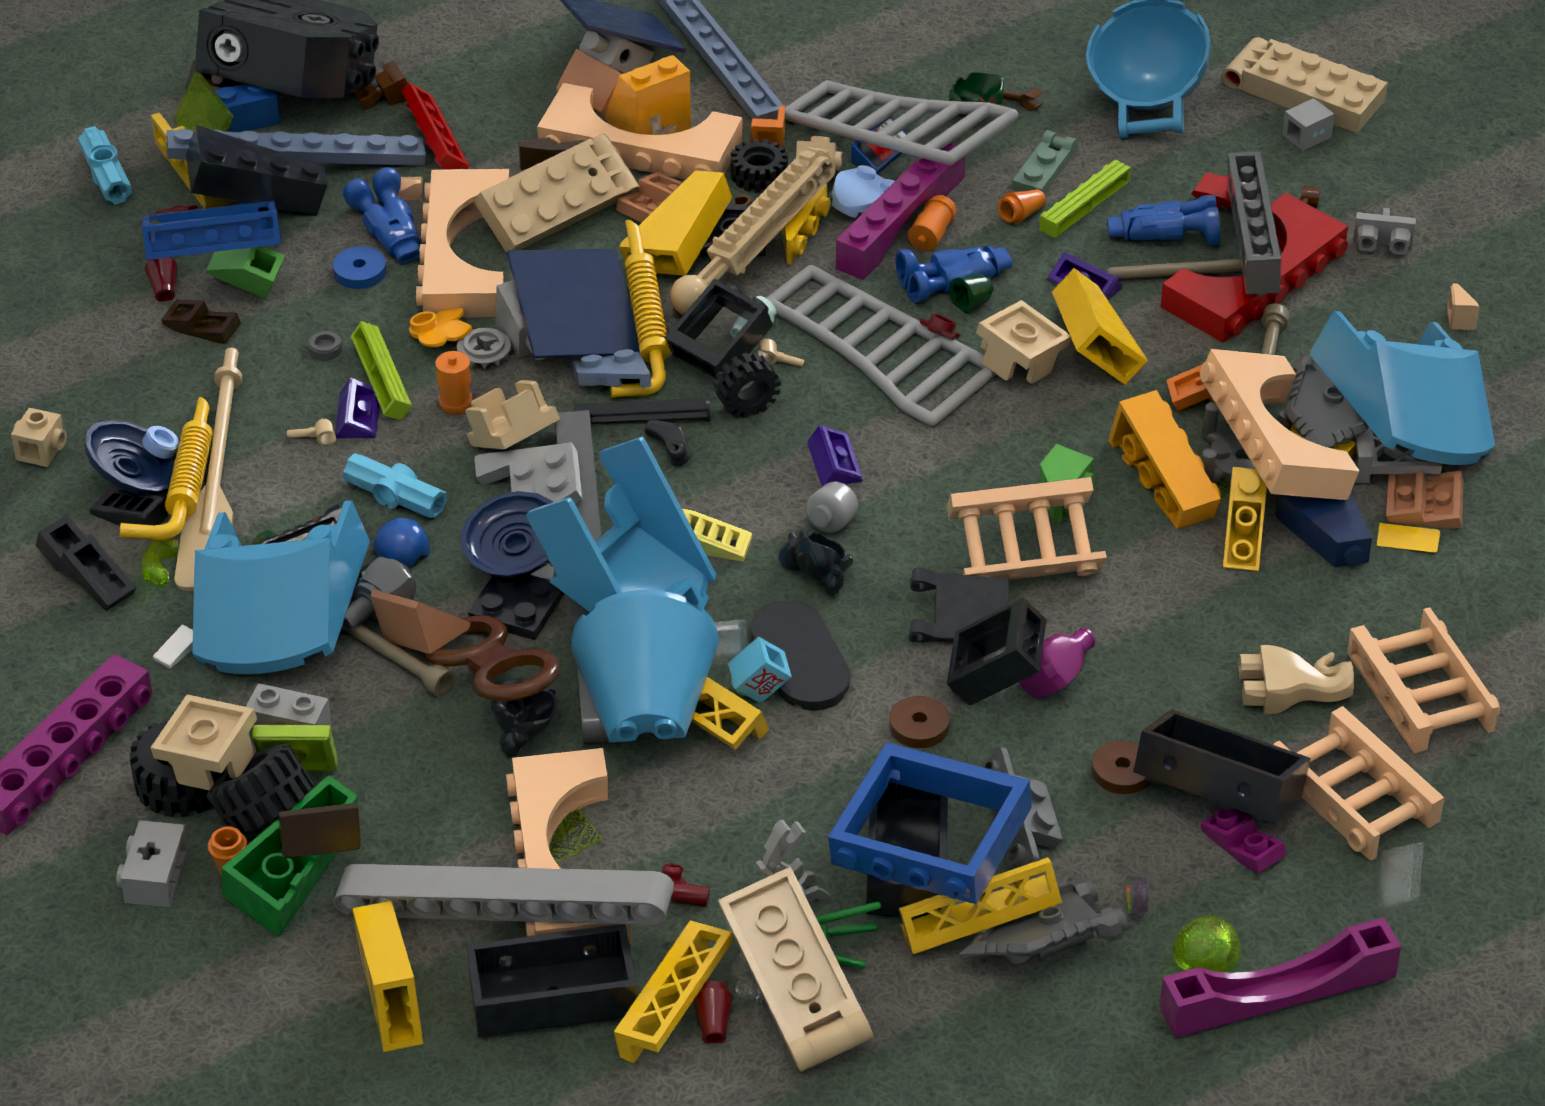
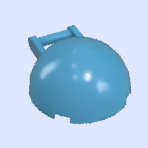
M1134 0L1112 11L1113 17L1102 27L1099 24L1095 27L1088 41L1086 59L1088 69L1098 88L1108 98L1118 104L1120 139L1129 138V134L1174 130L1175 133H1184V99L1200 84L1209 65L1211 44L1207 25L1199 13L1195 15L1185 9V3L1178 0ZM1173 106V117L1130 122V109L1156 111Z

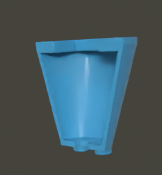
M633 590L618 593L595 603V609L587 616L582 614L572 632L571 652L609 742L636 741L638 735L645 732L654 733L659 739L686 737L719 644V635L712 617L701 606L696 609L686 603V597L660 590Z

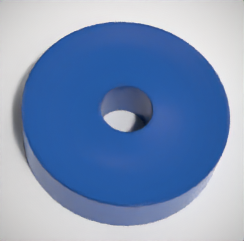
M370 247L346 249L339 253L333 261L334 277L339 284L348 288L363 289L372 287L381 282L386 275L385 257L381 252Z

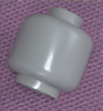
M836 481L829 482L809 497L806 504V512L814 527L825 533H835L855 519L859 503L856 495L847 485Z

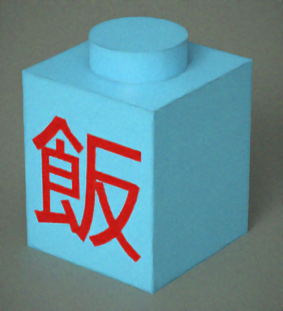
M759 636L728 662L732 677L731 684L735 691L741 696H748L757 702L765 701L792 677L785 652Z

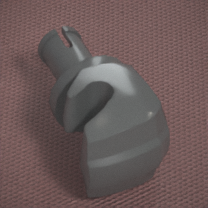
M384 557L375 559L366 569L360 583L354 588L353 598L355 601L348 606L341 630L351 633L367 618L378 621L370 597L373 589L414 600L416 580L409 572L408 567L394 559Z

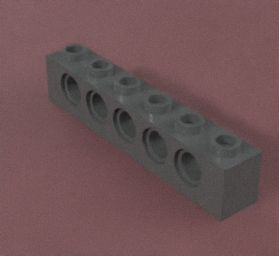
M1261 152L1228 153L1227 189L1246 294L1267 295L1269 293H1280L1281 255Z

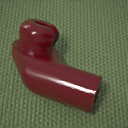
M668 863L662 867V873L666 874L674 882L671 896L673 901L701 906L708 905L710 887L687 884L685 879L682 878L683 868L678 864Z

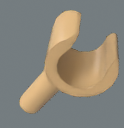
M771 339L760 341L758 355H763L770 365L777 361L803 367L805 360L778 352L775 341Z
M327 419L319 420L316 422L315 427L287 430L288 438L316 437L318 444L321 446L336 442L332 423Z

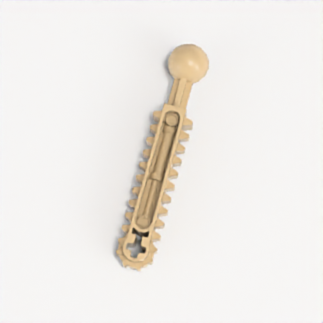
M810 146L807 147V150L801 151L795 160L719 238L716 236L713 238V244L707 249L711 262L697 276L684 275L677 279L670 289V302L678 313L684 315L714 279L719 280L725 272L735 275L745 273V267L808 201L832 179L835 173V162L829 156V151Z

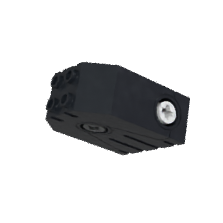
M322 0L219 1L208 8L199 10L195 71L300 98H344L350 93L363 89L364 86L371 85L375 78L376 66L374 65V56L379 45V36L377 35L378 24L363 10Z

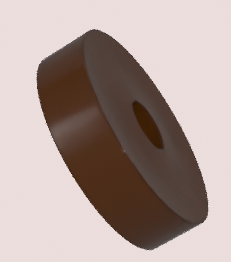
M912 696L896 703L890 712V732L898 742L908 747H932L943 741L949 732L948 710L942 703L930 697Z
M1113 741L1101 746L1095 752L1092 761V775L1097 784L1107 791L1118 794H1131L1145 788L1149 784L1145 776L1133 772L1139 745L1129 741Z

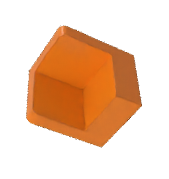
M779 106L777 120L752 118L751 143H753V139H758L759 143H763L764 139H768L769 144L775 141L779 143V147L784 146L786 106Z

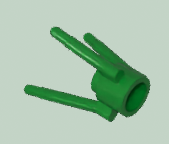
M881 903L863 904L815 917L829 943V936L876 931L878 929L877 924L828 927L825 923L878 910L881 908ZM834 954L840 965L861 969L866 966L864 961Z

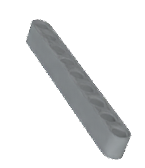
M351 864L343 872L333 903L338 911L343 914L353 913L352 908L392 901L396 918L658 925L666 918L674 889V882L666 874L656 871Z

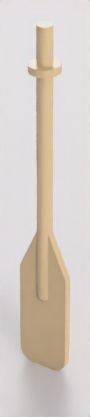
M227 348L225 350L223 366L215 372L214 381L220 390L207 482L200 492L195 514L185 519V526L181 531L174 580L176 586L184 591H194L195 550L205 549L217 514L226 512L233 526L234 514L220 484L233 390L237 389L242 382V373L237 369L239 352L235 348Z

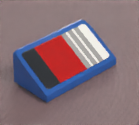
M889 117L870 131L878 132L893 122L894 119ZM902 130L893 137L901 139L908 133ZM857 140L851 147V163L856 166L871 167L878 175L902 153Z

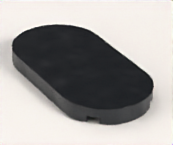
M777 601L762 607L752 619L751 639L753 642L759 636L785 652L792 677L777 689L780 697L792 706L796 703L802 705V709L810 711L824 710L837 705L849 690L850 671L821 615L811 606L798 601Z

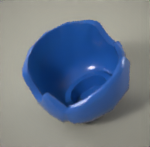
M399 517L385 523L377 531L373 550L377 558L394 559L405 566L413 567L419 557L422 555L424 557L429 556L430 541L425 530L415 520Z

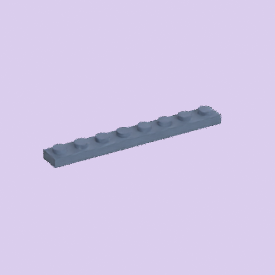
M658 0L750 118L777 120L779 106L784 105L699 0Z
M188 129L167 130L168 159H186L194 131ZM214 130L313 163L425 166L426 154L423 137L411 135L393 137L379 134L358 136L346 133L323 135L314 132L288 134L281 131L275 133H256L254 131L223 132L221 130Z

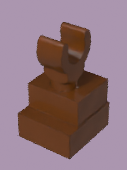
M394 61L383 65L384 71L374 76L377 82L376 86H364L363 89L354 92L363 110L372 108L382 96L389 106L406 101L402 90L407 85V81Z

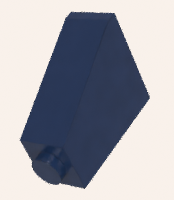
M1352 492L1348 500L1277 495L1276 518L1332 566H1356L1360 563L1369 562L1372 536Z

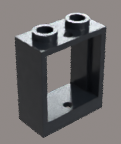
M714 279L666 335L665 340L669 344L672 355L718 380L716 377L718 371L724 373L722 366L725 363L729 366L733 364L731 359L735 356L741 360L742 354L748 353L749 355L771 329L773 323L768 314L769 309L762 300L756 297L751 299L743 295L735 285L731 283L725 285ZM725 307L747 319L748 322L723 352L719 354L697 342L696 339L720 310Z
M1023 597L956 631L947 685L953 693L959 695L968 705H973L1039 673L1047 619ZM1006 646L1005 652L983 662L985 656Z

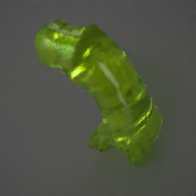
M177 539L152 540L142 557L141 572L144 580L153 581L156 585H164L168 582L169 572L163 568L160 560L162 558H172L178 554Z

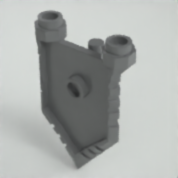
M1304 355L1295 361L1293 370L1297 374L1294 381L1295 385L1292 387V392L1289 396L1290 401L1287 403L1284 414L1295 426L1299 435L1315 444L1331 448L1335 444H1347L1355 436L1368 431L1369 426L1327 375L1320 371V367L1310 355Z
M1078 878L1058 887L1062 900L1061 904L980 931L959 953L960 958L967 959L985 955H1003L1008 958L1010 963L1019 964L1029 960L1033 955L1038 954L1041 959L1095 937L1094 931L1098 937L1109 941L1116 940L1122 937L1124 931L1128 930V923L1120 908L1113 910L1111 907H1108L1097 914L1091 908L1093 902L1098 901V893L1091 879L1083 880Z

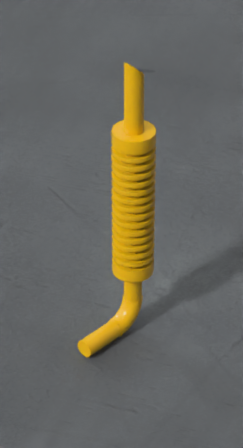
M631 220L625 221L631 255L626 258L624 264L640 355L644 361L651 364V386L640 387V383L610 386L611 398L645 397L660 391L666 382L663 360L670 355L669 344L665 340L667 331L654 259L650 254L644 253L640 228Z
M198 397L193 420L187 422L182 428L165 502L166 510L172 515L171 519L166 524L155 526L121 523L120 537L154 541L167 540L178 535L185 526V519L195 514L213 436L212 428L207 424L210 407L204 398Z

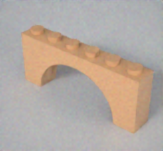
M567 83L562 84L537 126L538 139L550 137L552 145L578 140L586 141L605 133L628 168L651 173L661 172L669 177L687 179L694 171L722 172L725 175L731 164L732 150H735V146L742 143V117L713 111L706 120L697 126L672 134L645 135L618 129L603 121L594 112L593 88Z
M509 169L431 171V183H425V202L429 203H423L424 223L421 225L422 243H426L420 244V264L424 265H418V284L422 286L416 287L417 306H423V312L431 311L437 314L445 309L463 308L464 313L461 318L496 317V287L504 283L503 272L480 269L464 262L452 251L450 245L463 228L483 218L474 203L481 191L510 178Z
M1210 349L1206 362L1201 366L1200 379L1270 493L1348 500L1359 469L1347 451L1324 447L1296 435L1273 418L1264 406L1265 404L1286 403L1297 374L1285 356Z
M603 748L512 758L513 773L506 774L508 797L516 796V802H510L512 825L520 824V830H514L516 854H524V859H517L518 868L561 869L549 850L552 836L556 832V828L559 827L558 825H561L563 819H566L565 817L570 815V812L573 814L574 811L587 805L609 800L608 777ZM525 922L527 937L619 925ZM626 924L629 944L632 945L631 924ZM589 944L584 946L583 949H592L595 945Z

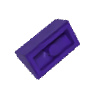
M1063 252L1047 277V280L1058 285L1075 268L1097 284L1107 300L1112 298L1123 287L1117 277L1066 252Z
M353 378L347 381L339 394L335 429L336 438L376 437L379 402L372 386Z
M818 425L808 439L807 444L821 486L823 487L825 484L835 481L844 484L862 482L863 478L848 434Z

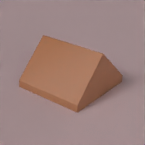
M576 49L556 86V91H559L563 83L593 88L594 112L602 116L607 111L619 75L624 73Z
M374 589L370 595L383 638L391 643L431 654L469 630L471 624L468 621L414 600Z

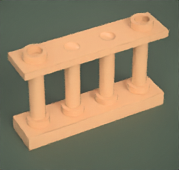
M1091 477L951 494L947 503L949 519L959 518L964 523L971 567L964 568L962 575L1009 578V580L1070 572H1077L1078 576H1088L1097 573L1098 569L1102 568L1107 557L1106 551L1091 553L1082 506L1089 502L1094 491ZM1064 506L1065 509H1068L1076 555L1056 557L1048 517L1050 507ZM1029 510L1030 513L1034 514L1042 559L1021 561L1013 521L1015 511ZM994 514L995 517H998L1007 563L985 564L977 520L980 516Z
M1430 607L1423 609L1420 629L1377 640L1372 638L1364 625L1350 629L1347 654L1413 753L1428 749L1429 738L1433 730L1478 718L1487 733L1495 731L1497 716L1500 714L1497 698L1486 689L1448 634L1444 622L1438 620ZM1426 643L1434 654L1397 665L1389 663L1384 656L1386 653ZM1443 668L1451 679L1414 690L1406 688L1401 681L1402 678ZM1456 693H1461L1468 704L1433 715L1423 713L1418 706L1420 703Z
M1343 706L1331 712L1328 736L1296 752L1311 758L1310 762L1335 748L1343 750L1352 758L1321 776H1317L1308 768L1302 798L1347 839L1349 846L1354 851H1360L1370 861L1377 857L1380 835L1410 818L1419 819L1427 828L1440 822L1444 797ZM1277 741L1273 744L1275 746L1289 750L1281 741ZM1360 771L1367 772L1377 781L1345 800L1331 788ZM1386 794L1395 797L1402 804L1400 807L1371 823H1368L1356 812Z

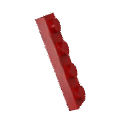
M409 82L402 90L408 102L406 106L414 114L417 120V127L424 133L426 137L425 143L433 150L436 156L434 158L435 162L444 170L468 169L470 165L432 94Z

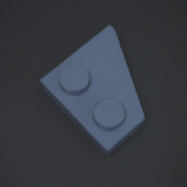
M625 349L619 350L611 356L601 357L600 355L592 354L583 356L581 360L572 361L573 373L579 386H621L622 379H640V387L651 386L650 372L639 351L634 352L633 350Z

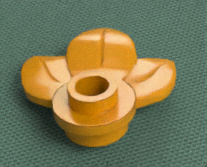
M451 308L442 310L437 314L426 311L414 315L410 319L409 332L411 337L419 339L420 344L427 347L443 346L447 340L457 341L464 338L472 331V326L459 320L464 313L463 308Z

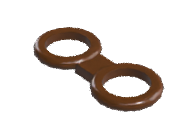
M491 616L460 618L471 623L469 630L464 633L474 631L490 633L489 637L478 645L461 650H443L439 648L431 654L422 652L430 663L451 667L468 665L469 670L475 673L473 688L480 697L490 701L508 702L538 694L558 678L561 666L556 656L542 649L511 651L503 646L507 639L508 629L501 620ZM537 665L543 668L539 674L531 679L517 684L496 685L491 683L495 676L514 667Z

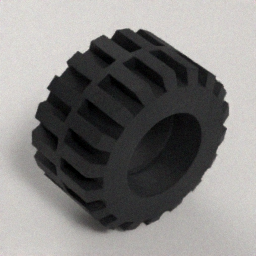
M171 717L163 719V722L160 724L154 722L149 725L148 731H141L137 735L138 741H133L130 747V764L136 795L140 797V802L144 806L150 805V810L157 814L161 810H164L165 816L173 817L175 812H180L181 817L189 816V811L192 810L201 813L205 811L206 804L212 806L206 796L209 790L179 784L172 765L168 761L153 757L151 746ZM225 767L222 773L211 771L214 782L228 771L227 767Z
M280 744L268 747L254 754L240 776L234 779L230 778L227 771L214 782L206 796L224 825L237 828L245 835L277 820L279 812L290 811L296 803H300L305 795L311 791L314 783L290 745Z

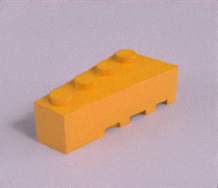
M1157 390L1120 401L1108 441L1113 448L1118 446L1122 448L1125 452L1122 455V459L1128 467L1133 465L1137 467L1139 481L1144 488H1153L1155 490V502L1173 525L1180 529L1215 517L1221 500L1220 491L1217 485L1211 483L1201 458L1192 451L1185 431L1179 428L1173 419L1169 404L1165 401L1163 402Z

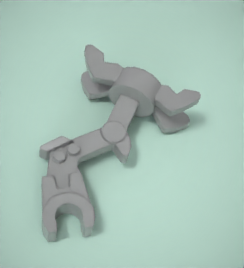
M779 820L775 824L771 835L764 845L767 851L763 856V861L759 860L756 862L757 868L761 872L771 876L791 866L796 879L801 874L804 865L799 858L795 859L790 865L782 862L805 837L806 832L799 822L795 821L791 828L788 827L784 820ZM805 871L798 883L807 901L832 899L827 891L818 886L804 890L806 886H809L816 879V875L813 872Z

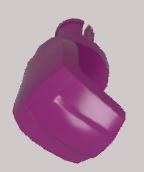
M1082 627L1071 636L1059 633L1044 639L1040 672L1020 681L1021 687L1036 699L1064 689L1076 678L1082 668L1084 653L1095 646L1094 634L1089 629Z

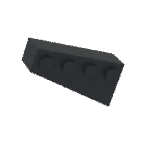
M195 125L186 154L191 193L242 203L274 201L276 209L317 216L327 188L324 166Z

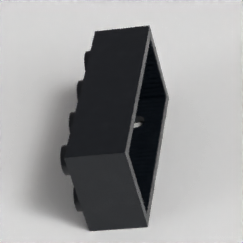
M1171 709L1142 730L1133 772L1145 776V779L1150 783L1158 785L1167 784L1180 789V792L1186 796L1203 797L1214 801L1215 805L1222 809H1236L1250 814V817L1256 821L1274 823L1301 800L1311 758Z
M890 782L870 814L869 839L947 860L948 797ZM867 874L866 904L880 902L881 908L866 914L901 916L899 908L940 894L919 890L912 886L883 880ZM926 912L917 916H926L930 913Z
M626 924L466 945L469 980L478 1037L619 1019L625 1016L638 997L637 981ZM589 944L595 945L592 949H583L584 946ZM512 956L509 960H500L501 957Z

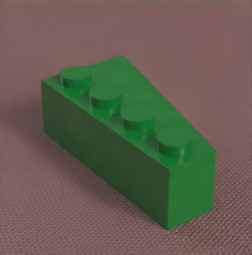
M328 775L306 794L300 803H296L291 810L358 803V796ZM278 818L221 867L222 896L267 930L280 937L338 852L284 858L279 838Z

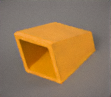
M674 55L619 75L605 113V120L611 126L618 129L645 135L672 134L690 129V70Z

